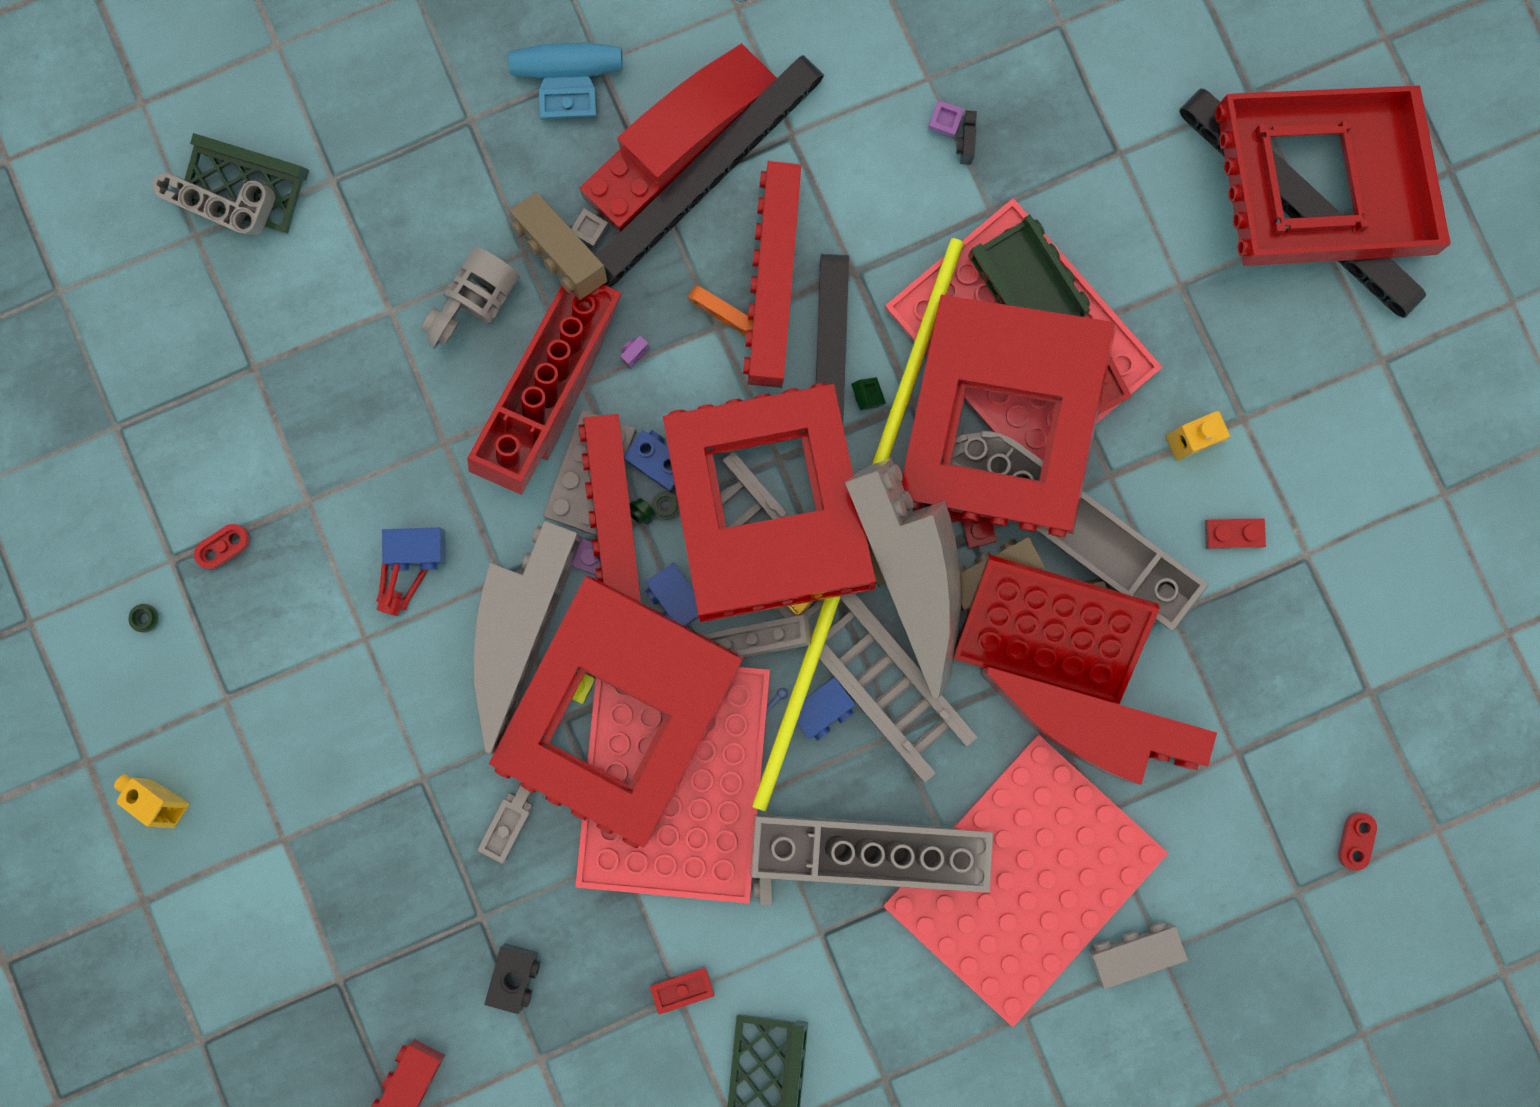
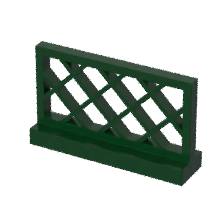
M193 133L190 144L194 145L185 180L193 184L201 181L203 187L211 191L205 178L218 172L224 185L212 192L219 194L227 189L232 200L236 202L237 196L232 186L242 180L247 183L250 181L248 177L258 171L262 172L268 182L265 185L272 188L277 199L271 210L281 206L285 214L282 225L273 223L271 218L268 217L265 227L288 233L302 181L307 179L309 169ZM201 154L209 156L215 166L203 174L198 167ZM217 159L223 160L224 162L219 164ZM230 164H236L241 175L228 181L222 169ZM243 167L249 168L251 170L245 172ZM270 175L275 176V177H278V178L272 180L271 177H270ZM283 180L293 182L291 193L281 198L275 185ZM261 189L256 190L254 193L256 202L260 201L258 194L262 193ZM192 198V203H193L194 205H197L198 202H199V200H200V198H199V199H193V198ZM219 206L217 212L225 214L226 208ZM247 215L244 220L252 222L251 216Z
M737 1015L728 1107H735V1101L740 1107H747L756 1097H759L765 1107H772L762 1094L772 1084L781 1093V1101L773 1107H800L808 1022L798 1020L792 1022ZM743 1023L754 1024L761 1035L749 1043L742 1034ZM762 1025L771 1026V1027H769V1028L765 1031V1029L762 1027ZM775 1027L788 1029L787 1041L780 1047L768 1035ZM763 1037L774 1050L764 1060L760 1058L752 1047ZM741 1041L745 1045L743 1050H741ZM786 1046V1051L784 1055L781 1052V1049H783ZM747 1050L758 1062V1065L748 1073L739 1064L740 1056ZM775 1054L784 1063V1071L776 1077L765 1064ZM759 1067L771 1079L761 1090L758 1089L749 1077ZM738 1071H739L740 1074L743 1076V1077L740 1078L739 1080H738ZM783 1076V1082L781 1085L778 1079H780ZM743 1080H746L755 1092L745 1103L736 1093L737 1085Z

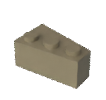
M1029 537L1018 543L1015 539H1012L999 546L1002 551L993 555L1038 569L1045 568ZM990 552L974 559L976 565L969 569H966L965 565L959 567L961 612L970 608L989 554L991 555Z

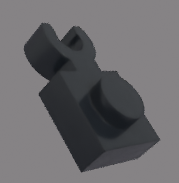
M965 110L962 137H957L956 154L961 155L960 164L971 165L974 158L977 111Z

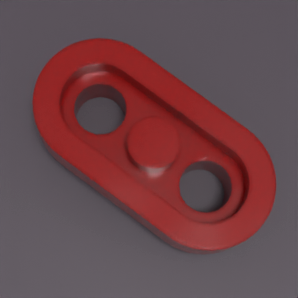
M237 524L226 525L196 546L194 550L196 563L206 569L219 568L249 546V532ZM238 534L240 541L237 544H233L232 538ZM214 550L216 556L213 560H209L208 554Z
M1356 812L1348 816L1345 821L1338 850V859L1347 869L1359 871L1366 868L1370 862L1377 833V823L1371 815ZM1362 822L1367 826L1366 831L1363 833L1359 830V825ZM1355 851L1360 853V858L1357 861H1354L1352 858Z

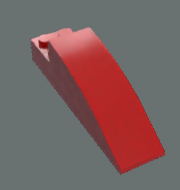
M742 43L678 85L617 137L620 149L579 187L582 197L620 233L751 105L777 77Z
M561 285L467 457L470 473L520 495L523 494L541 458L548 461L601 347L621 298V292L601 285L579 300L573 292L568 293Z
M990 667L981 668L980 675L1029 726L1070 755L1104 773L1130 783L1142 785L1149 758L1169 762L1170 758L1175 759L1173 765L1197 771L1199 766H1209L1217 732Z

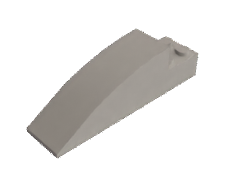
M892 458L858 470L845 484L933 699H937L951 678L953 656L961 620V579L955 535L945 501L916 511L912 510L914 506L913 500L909 492H905L901 481L903 477L901 470L897 464L894 465Z
M544 521L542 527L537 526L534 532L532 542L535 545L532 553H527L521 566V569L525 570L523 575L490 563L481 593L474 643V688L485 752L490 754L495 752L518 707L571 572V563L579 543L583 539L573 531Z
M754 815L750 876L752 878L990 893L993 832L815 816L799 818Z

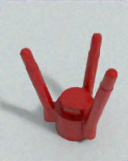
M382 564L376 610L394 616H399L401 609L407 610L410 599L428 570H421L402 599L403 593L394 590L400 567L399 564H395L393 567L388 588H386L388 566Z

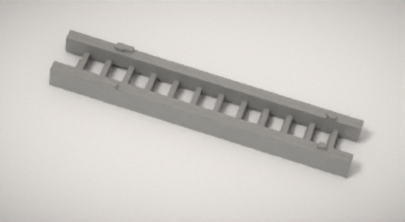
M734 451L722 460L723 464L738 480L731 488L728 486L720 493L722 506L743 488L757 502L729 527L744 525L762 509L771 520L789 516ZM855 593L841 596L840 601L850 612L829 629L825 642L854 617L868 634L839 659L824 643L819 660L831 675L837 679L843 689L921 781L925 783L936 773L922 758L920 753L948 729L954 733L965 747L978 737L942 695L937 699H933L922 671ZM824 599L817 601L803 614L808 616L809 619L822 608ZM788 606L775 608L783 618L796 616ZM809 625L810 639H811V636H812V633H813V630H814V629ZM875 641L885 652V655L855 679L845 665ZM894 663L904 676L874 701L864 687ZM913 685L923 698L893 723L883 712V709L908 687ZM931 707L942 720L914 744H911L901 732Z

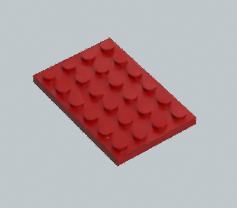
M989 554L959 635L953 659L983 668L990 667L1120 705L1159 612V604Z

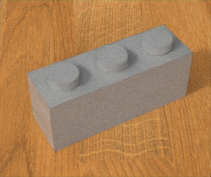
M1160 921L1149 925L1150 930L1142 933H1138V930L1130 931L1121 935L1122 939L1111 943L1110 940H1104L1094 944L1095 949L1088 951L1099 985L1107 989L1188 961L1176 926Z

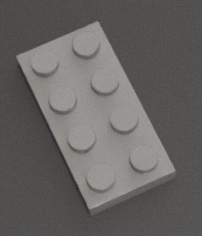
M582 410L543 517L596 535V528H590L588 511H593L592 499L587 500L585 482H590L589 470L583 471L582 454L587 453L586 443L580 442L578 425L583 424L584 417L599 415ZM620 423L623 455H625L631 446L636 429Z

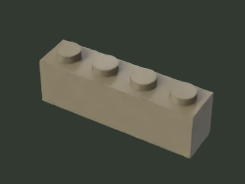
M537 192L509 210L512 220L510 223L512 231L517 237L520 238L522 236L526 240V244L534 256L539 254L549 273L552 275L556 273L558 275L561 285L568 293L573 292L581 300L607 282L604 265Z

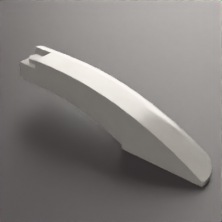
M982 431L956 437L950 464L1039 480L1043 460L1010 437L996 432ZM1083 491L1074 534L1066 533V537L1062 538L1049 535L1048 529L1037 528L1036 530L1038 534L1097 578L1105 581L1115 591L1158 603L1160 609L1155 620L1172 632L1209 585Z

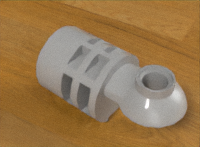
M474 246L444 293L448 300L443 308L439 311L433 307L421 326V330L427 333L428 342L433 350L440 342L446 345L459 324V321L454 318L460 309L487 324L492 322L519 279L520 274L495 255Z

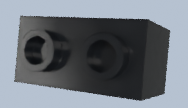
M504 943L498 953L484 1005L519 1014L523 1007L528 1008L533 990L528 989L531 978L536 979L541 963L536 960L538 952ZM508 973H518L521 977V985L512 986L507 980Z

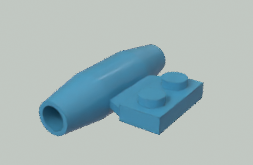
M594 43L541 44L509 51L508 64L510 75L543 79L539 88L541 120L597 117L596 89L589 77L623 70L622 48L617 46Z

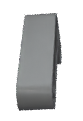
M168 173L157 175L152 183L153 191L158 197L236 232L255 236L262 232L275 201V194L272 188L257 181L245 183L240 190L236 202ZM169 184L181 189L179 194L171 192L168 189ZM261 189L262 198L260 201L255 202L254 193L256 190ZM198 192L200 195V200L198 204L194 206L192 203V197L195 193ZM221 204H224L226 208L225 214L219 217L218 208ZM247 215H250L251 225L245 229L243 220Z

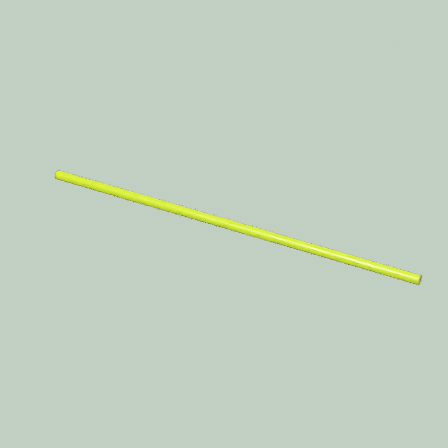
M950 239L872 465L887 460L890 457L933 334L940 296L947 294L964 242L959 239ZM841 596L824 599L810 639L811 645H808L752 805L756 809L765 812L767 810Z

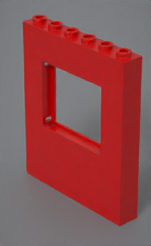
M1420 85L1226 94L1217 105L1215 119L1220 126L1219 143L1220 147L1224 149V172L1228 176L1230 185L1228 197L1230 202L1233 203V226L1237 229L1239 239L1237 250L1239 256H1242L1243 266L1438 255L1451 245ZM1339 134L1354 215L1284 219L1270 137Z
M941 295L902 475L903 480L901 481L905 492H909L914 505L912 509L919 510L922 509V506L928 507L945 501L949 516L950 512L953 511L962 513L961 518L978 521L979 517L990 518L991 524L1007 527L1008 522L1019 524V529L1036 532L1037 528L1048 529L1049 535L1062 538L1066 537V533L1074 534L1116 331L1115 322ZM966 387L1055 402L1039 480L950 464Z
M818 383L803 390L791 388L783 391L782 394L776 395L759 394L754 399L744 401L732 399L723 405L714 406L706 404L699 406L696 410H674L669 415L663 416L700 622L875 590L876 580L866 533L845 484L853 476L834 384ZM801 438L816 511L726 528L713 454Z
M585 576L500 740L489 765L495 767L494 772L508 779L513 777L521 781L520 786L530 792H536L537 790L545 794V799L556 806L563 804L572 809L571 813L582 820H587V818L598 823L597 828L608 834L617 833L623 837L622 841L634 848H638V846L644 848L658 825L745 657L596 578ZM586 672L665 714L629 785L550 743Z

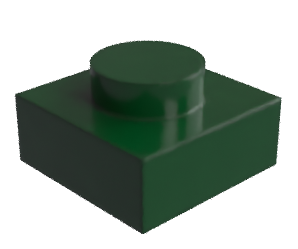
M877 377L861 379L851 384L860 411L878 408L886 404Z

